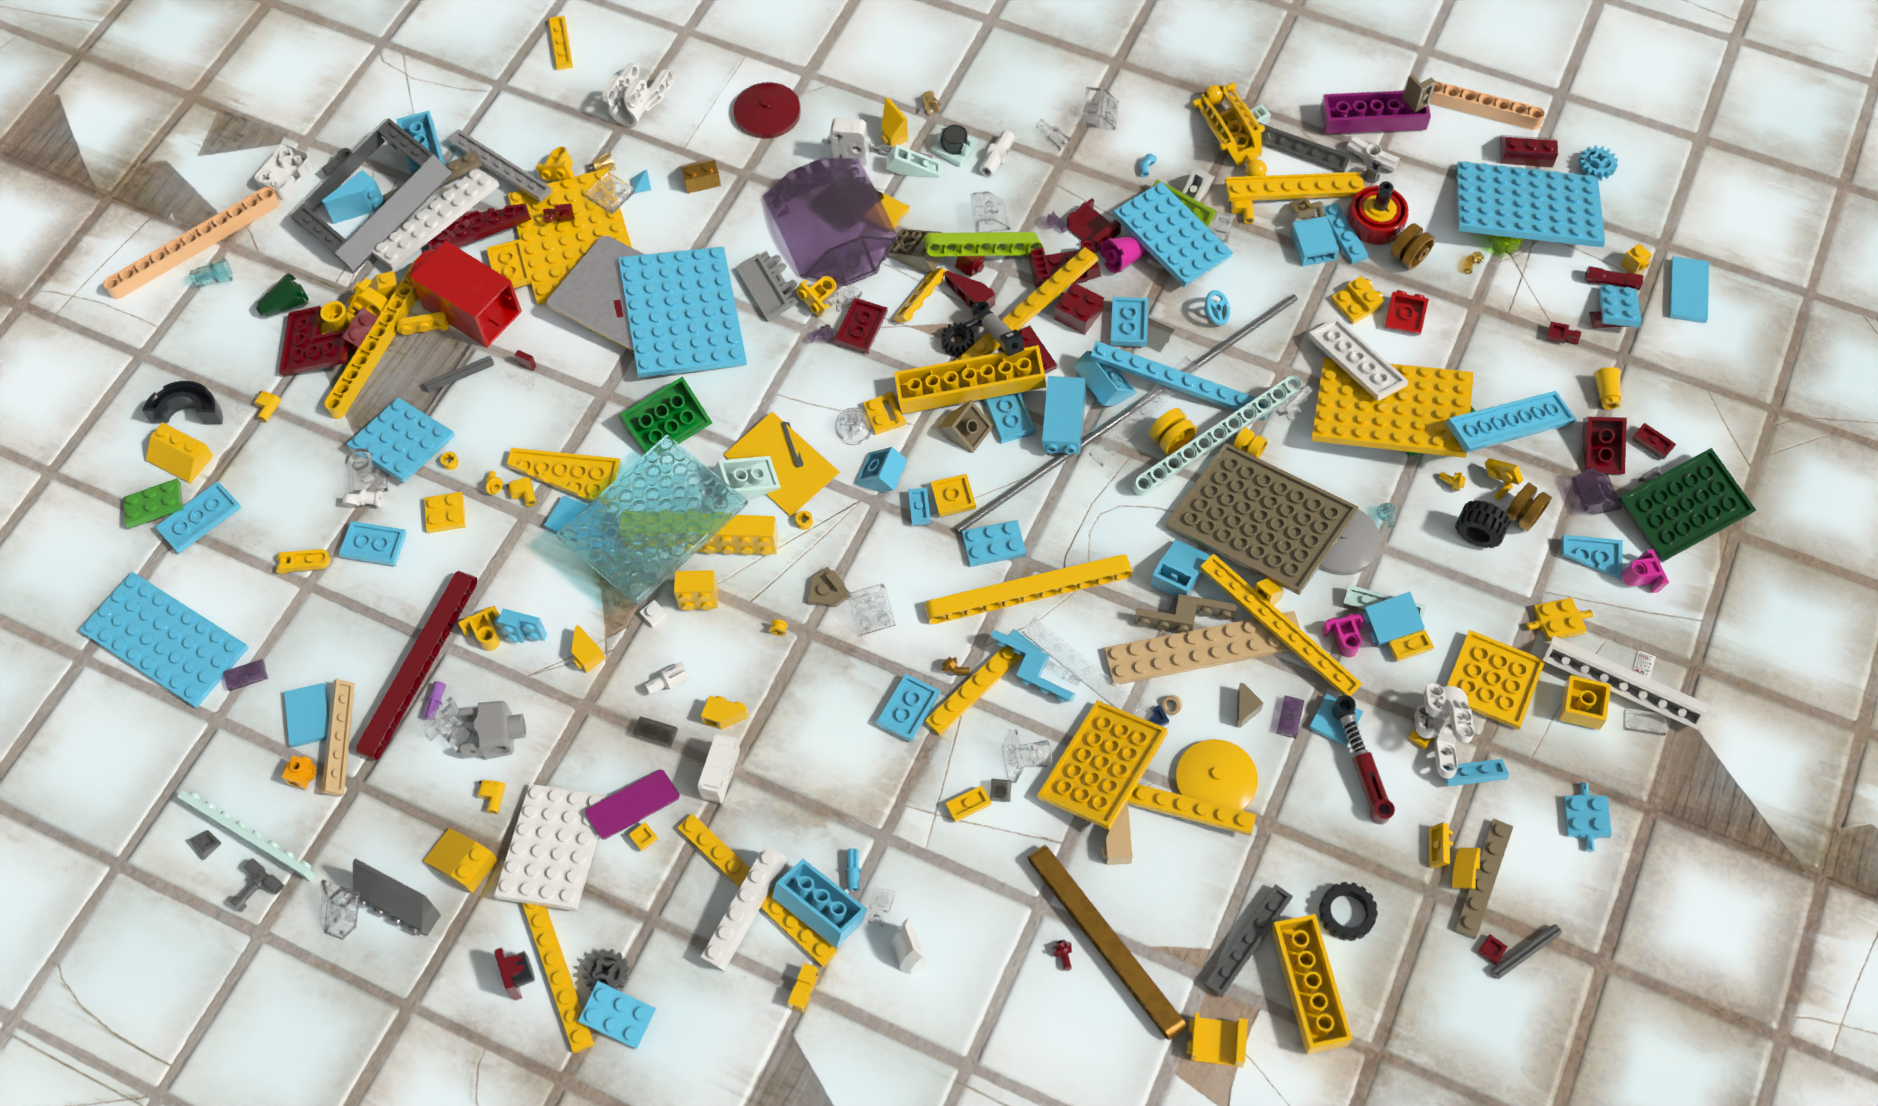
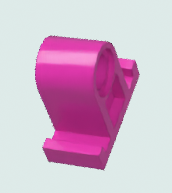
M1653 549L1646 550L1621 573L1622 580L1629 586L1651 584L1653 587L1651 589L1652 593L1661 591L1669 583Z
M1349 614L1345 618H1331L1324 622L1322 628L1323 636L1328 637L1329 632H1332L1338 650L1344 657H1354L1358 653L1362 642L1358 630L1362 629L1365 622L1363 614ZM1346 643H1352L1354 646H1348Z

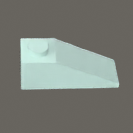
M896 144L887 155L885 169L900 175L939 178L942 162Z

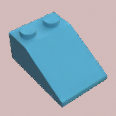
M361 170L324 198L322 203L332 223L336 224L372 213L381 207L385 201L376 181L365 171Z

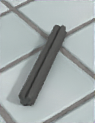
M487 356L425 382L424 385L427 391L431 392L494 366V361L491 356Z
M1553 924L1495 966L1491 973L1496 979H1500L1560 936L1562 933L1558 925Z

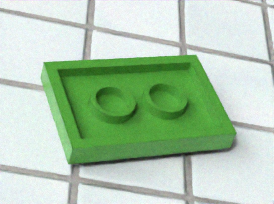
M178 478L124 496L125 524L128 528L183 510L181 482Z

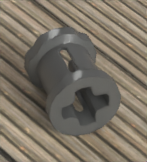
M1370 160L1366 166L1367 171L1364 173V179L1369 183H1375L1379 180L1382 164L1377 160Z

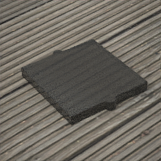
M1148 318L1147 347L1161 353L1166 343H1169V338L1174 329Z

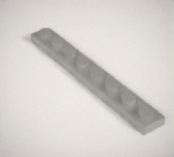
M458 129L446 138L449 145L463 154L476 150L482 166L538 202H542L553 193L551 187Z

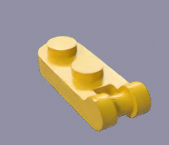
M442 312L407 317L397 321V331L403 335L436 329L446 331L449 328L446 316Z
M324 549L280 552L277 555L279 564L276 566V572L287 574L288 572L324 569L329 566L331 557Z

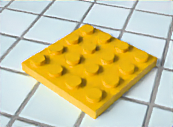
M1469 630L1447 686L1461 688L1466 693L1471 711L1519 730L1545 661Z

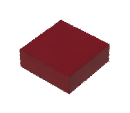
M517 350L514 354L518 365L534 371L537 367L533 356Z
M1489 934L1477 953L1496 965L1508 946Z

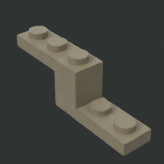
M1179 594L1175 614L1136 608L1134 623L1143 627L1153 626L1160 630L1169 629L1179 633H1188V631L1193 630L1196 613L1202 616H1216L1223 620H1234L1237 604Z

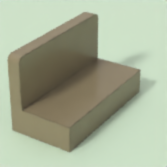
M1410 75L1403 100L1415 112L1428 106L1436 81L1431 77L1420 83L1413 75Z

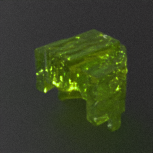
M1490 235L1488 239L1493 244V251L1500 255L1505 252L1510 256L1520 249L1523 240H1525L1523 238Z

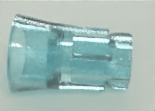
M224 257L191 270L189 273L195 287H204L210 284L233 280L231 268Z

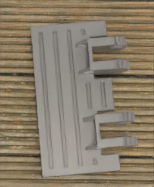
M765 251L751 257L736 267L769 322L799 302L796 299L798 295L795 292L797 282L791 280L786 283L781 275L786 269V264L780 263L782 261L781 256L777 254L770 257L768 252Z

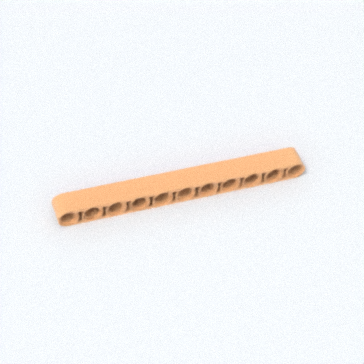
M264 187L107 277L103 282L105 289L113 299H120L269 213L280 204L272 187Z

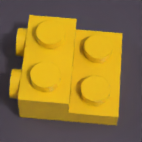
M1362 276L1347 283L1345 289L1331 297V301L1352 324L1380 310L1384 302L1383 294L1380 291H1375L1372 288V282L1368 278L1364 279Z

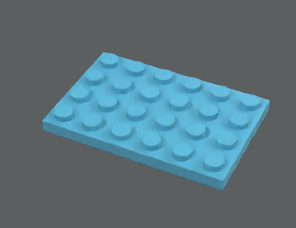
M1162 182L1120 206L1112 213V216L1183 287H1186L1220 265L1233 254Z

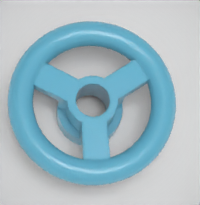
M1218 290L1209 292L1205 300V314L1213 323L1224 325L1230 318L1229 302L1222 292ZM1218 296L1221 300L1214 302L1211 298ZM1223 306L1225 307V316H1224V318L1222 317V307H1223Z

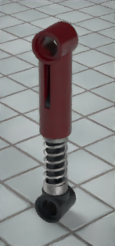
M1342 695L1338 697L1332 706V714L1341 722L1342 728L1345 729L1344 733L1347 734L1346 738L1349 739L1348 743L1351 744L1350 749L1353 750L1352 754L1354 757L1352 761L1370 807V818L1377 824H1385L1394 815L1395 806L1387 796L1372 753L1365 749L1366 745L1363 743L1364 740H1362V735L1359 733L1360 729H1358V724H1356V702L1351 696ZM1340 705L1346 706L1348 711L1342 710ZM1378 808L1384 809L1386 815H1382Z

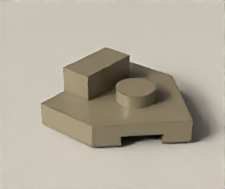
M826 567L812 577L808 599L809 605L821 604L828 605V607H837L851 597V593L846 589L845 583L829 567Z

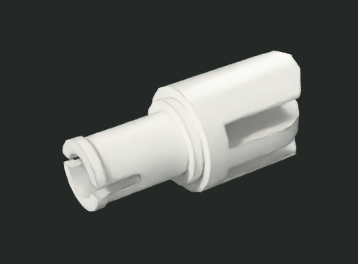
M679 662L661 671L660 677L645 683V687L651 695L664 687L671 689L689 680L690 675L684 664Z

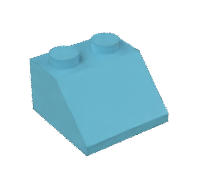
M893 447L869 452L855 483L881 493L892 491L898 485V480L905 469L907 459Z

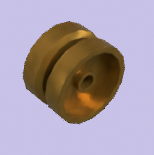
M1412 223L1397 237L1391 247L1390 255L1397 260L1402 259L1403 265L1407 268L1414 269L1427 257L1436 239L1428 232L1423 233V228L1418 224Z
M1530 482L1518 492L1506 511L1511 522L1518 520L1523 514L1519 521V527L1526 532L1533 527L1552 500V497L1545 492L1539 493L1534 499L1537 487Z

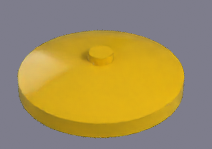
M1210 739L1198 742L1186 750L1179 760L1175 781L1180 795L1243 811L1255 796L1258 786V774L1253 760L1241 747L1229 741Z

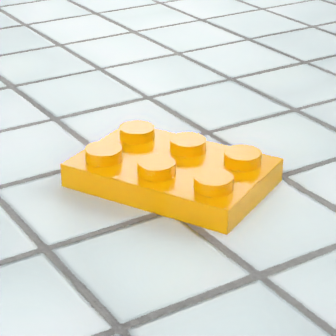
M521 239L486 247L491 268L510 279L513 288L532 284Z

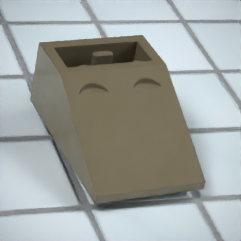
M902 229L884 254L916 270L934 272L944 256L933 257L928 255L922 239L928 233L942 232Z

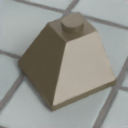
M969 400L951 412L938 428L949 441L970 453H974L994 426L976 404Z

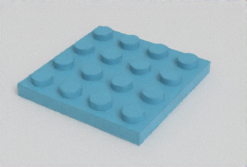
M398 397L347 443V446L356 454L402 483H405L455 435L454 431Z

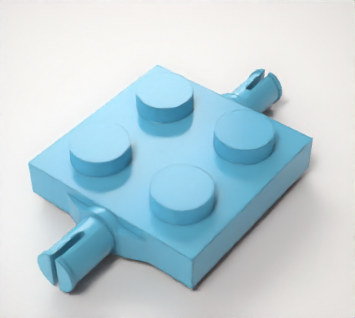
M1582 782L1579 784L1580 795L1564 796L1567 837L1585 839L1586 851L1593 852L1595 851V839L1610 838L1612 835L1608 796L1589 794V783L1585 782L1584 784Z

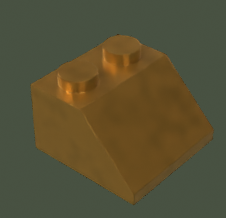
M714 158L680 165L688 194L721 186Z

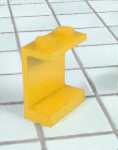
M1195 1012L1193 1019H1189L1188 1032H1192V1041L1188 1040L1187 1054H1191L1190 1061L1243 1068L1246 1056L1248 1019L1239 1018L1237 1022L1200 1018V1013Z

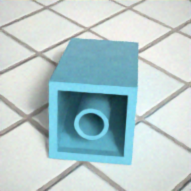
M1048 376L1042 435L1043 452L1080 454L1086 407L1085 378Z

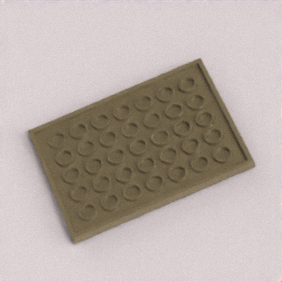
M1225 443L1167 520L1165 526L1181 536L1300 595L1352 521L1359 507Z

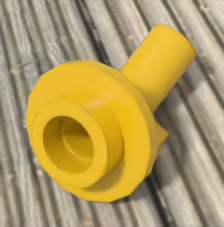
M489 471L486 479L485 489L491 495L499 493L503 487L502 480L495 477V471Z
M1444 472L1439 474V479L1452 484L1451 488L1453 490L1460 491V488H1464L1465 477L1462 476V472H1454L1453 477Z

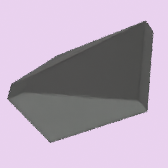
M209 830L190 840L202 860L206 859L221 845V842Z

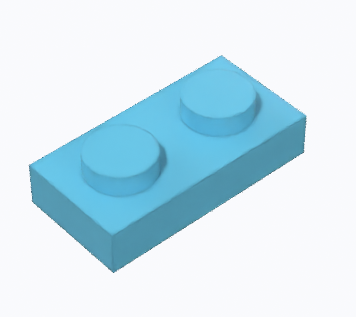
M927 488L908 489L912 526L931 524Z

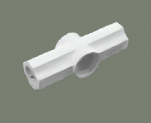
M1002 131L996 142L990 144L986 158L980 166V171L984 176H993L1000 163L1005 162L1008 150L1015 140V135L1011 131Z

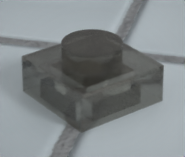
M992 779L990 801L1010 802L1012 780Z

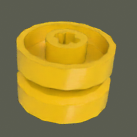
M1174 408L1164 413L1149 430V436L1156 444H1160L1159 447L1166 455L1173 454L1191 442L1197 433V427L1191 420L1186 419L1187 416L1180 408Z

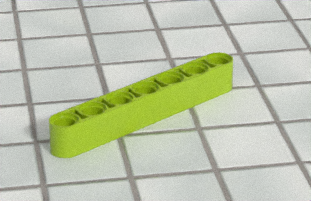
M1034 232L928 233L922 239L928 255L933 257L1030 255L1031 250L1043 247L1037 234Z

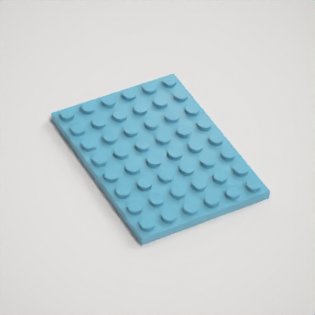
M1468 161L1457 162L1458 231L1604 247L1605 236L1597 176L1506 167L1504 165H1488L1486 163L1479 164Z
M724 247L618 257L638 378L747 365Z

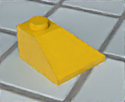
M886 97L881 125V140L884 145L894 147L896 144L901 145L908 141L907 118L892 100Z

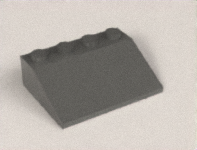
M354 859L353 894L358 899L356 902L365 908L368 906L375 908L373 911L382 917H385V915L392 917L391 921L399 926L405 924L409 927L408 930L417 936L420 933L428 936L441 916L429 899L422 893L362 861Z

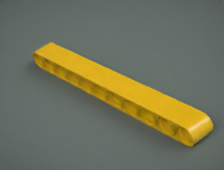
M413 264L326 398L324 404L332 418L340 419L347 413L398 332L397 321L406 318L419 297L409 277Z
M1117 555L931 599L924 606L929 623L939 624L1124 580L1131 577L1133 572L1127 555Z

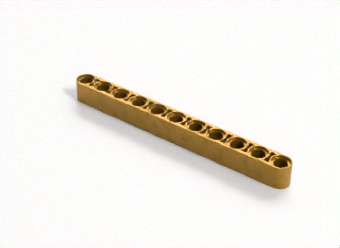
M1044 844L1028 855L1027 858L1032 867L1167 1040H1171L1187 1028L1179 1013L1052 851Z

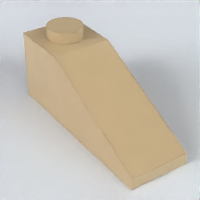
M1128 800L1109 830L1105 845H1102V858H1106V865L1132 863L1133 854Z

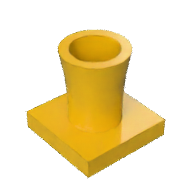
M339 301L328 302L322 307L320 312L321 317L325 321L321 324L320 333L325 334L348 329L355 316L347 311L343 303Z

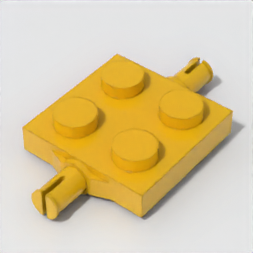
M1572 597L1534 605L1533 611L1536 615V621L1527 622L1526 628L1528 631L1539 628L1544 633L1547 642H1550L1553 636L1564 639L1583 635L1587 631L1583 619L1592 618L1593 612H1591V609L1580 612L1576 608Z

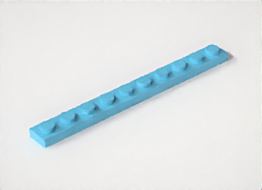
M1095 341L1089 358L1090 360L1234 411H1238L1257 398ZM1258 403L1260 408L1266 409L1264 404Z

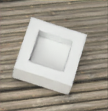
M655 600L639 611L640 615L652 628L668 616L667 612Z

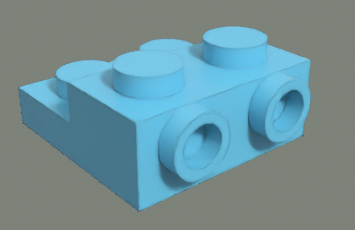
M504 608L501 614L496 617L495 625L500 627L499 633L504 635L505 639L511 643H524L526 637L532 641H545L547 637L539 617Z

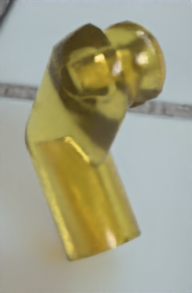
M1474 252L1465 259L1463 273L1471 274L1473 264L1475 262L1478 264L1483 262L1484 256L1481 252Z

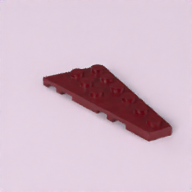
M525 203L505 206L499 210L488 208L485 212H479V210L467 211L430 240L428 247L429 250H437L445 241H448L459 248L529 221L531 216Z

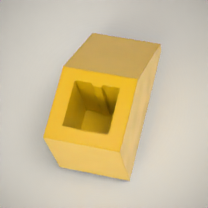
M709 695L701 714V719L704 725L722 730L748 718L749 713L747 707L741 702L735 701L733 703L727 701L724 697Z

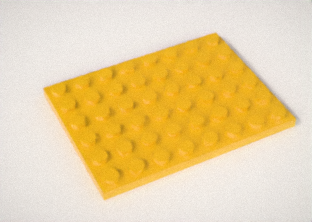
M609 168L574 176L572 179H562L547 183L546 185L551 187L553 193L542 202H538L521 190L508 193L510 204L525 203L531 216V220L516 226L523 245L538 305L547 303L548 298L601 236H610L632 248ZM572 203L575 220L557 221L556 218L551 223L544 222L543 209H554V205Z
M1324 357L1311 441L1466 458L1467 453L1463 450L1445 422L1449 418L1470 413L1474 372L1389 363L1408 380V385L1377 401L1330 357Z

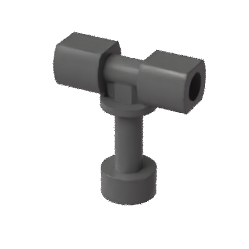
M252 858L245 864L244 868L253 875L251 878L253 883L239 897L234 895L229 902L242 912L247 907L245 902L259 887L261 889L267 887L276 895L285 885L273 874L269 875L266 873V869Z

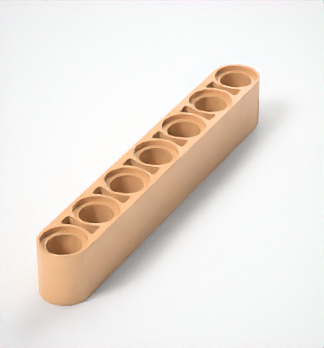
M1436 81L1430 99V104L1530 130L1539 129L1545 116L1544 110L1540 107Z

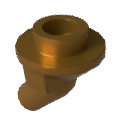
M949 657L942 663L943 672L969 675V667H957L956 657L953 659Z

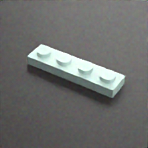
M1348 585L1343 605L1364 610L1367 606L1393 598V596ZM1415 602L1420 617L1423 619L1426 605Z

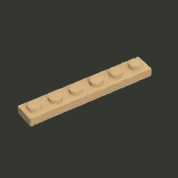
M335 679L332 684L321 793L339 797L344 795L355 687V683Z

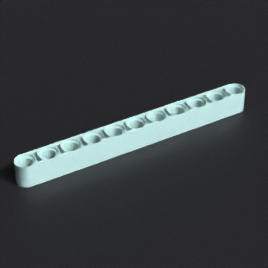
M1297 376L1287 377L1139 475L1133 484L1134 493L1139 496L1146 495L1238 434L1244 427L1250 426L1292 398L1301 388V380ZM1288 384H1292L1295 389H1290ZM1273 393L1278 394L1280 396V399H1276L1273 396ZM1258 403L1264 404L1266 409L1260 408ZM1243 413H1248L1251 419L1244 417ZM1228 423H1234L1236 428H1231ZM1214 432L1219 433L1221 438H1216ZM1199 442L1205 443L1207 448H1201ZM1184 452L1190 453L1192 458H1186ZM1168 463H1175L1177 468H1171ZM1153 472H1159L1162 478H1156ZM1138 482H1144L1147 488H1140Z

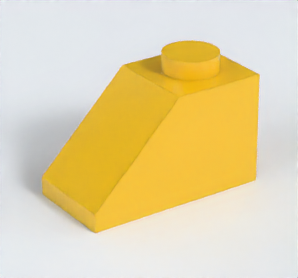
M395 271L377 274L371 280L372 283L369 287L385 296L387 300H390L400 282Z
M1268 578L1259 581L1255 587V590L1273 606L1282 599L1284 592L1282 586Z
M579 625L575 626L571 650L574 657L572 661L579 670L583 668L588 673L601 663L605 656Z

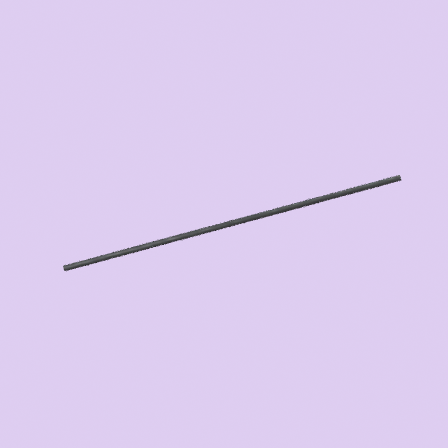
M1293 294L1184 369L1183 372L1193 373L1298 300L1297 296ZM1161 385L1084 438L1081 441V449L1170 388ZM1062 453L956 526V532L960 534L963 530L979 521L1074 454Z

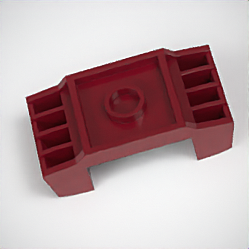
M1092 240L1080 241L1079 250L1045 255L1044 247L1031 250L1028 260L1035 287H1040L1084 247L1096 255ZM1098 261L1077 278L1074 283H1085L1090 279L1102 277Z

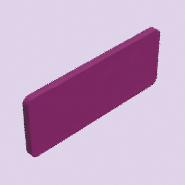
M658 770L587 808L585 814L602 840H606L677 801L680 798V794L665 771Z

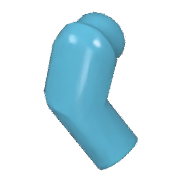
M1147 154L1139 164L1142 177L1149 176L1148 166L1150 164L1154 165V162L1156 163L1157 161L1156 156L1153 154Z

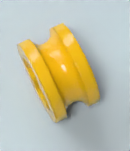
M445 452L440 458L442 466L447 470H453L459 464V460L454 452ZM449 458H452V460H450V463L446 462Z
M808 511L797 513L795 517L797 527L801 530L811 528L813 525L811 513ZM802 518L807 519L806 523H802Z
M772 620L769 632L776 636H785V629L788 628V624L782 620Z

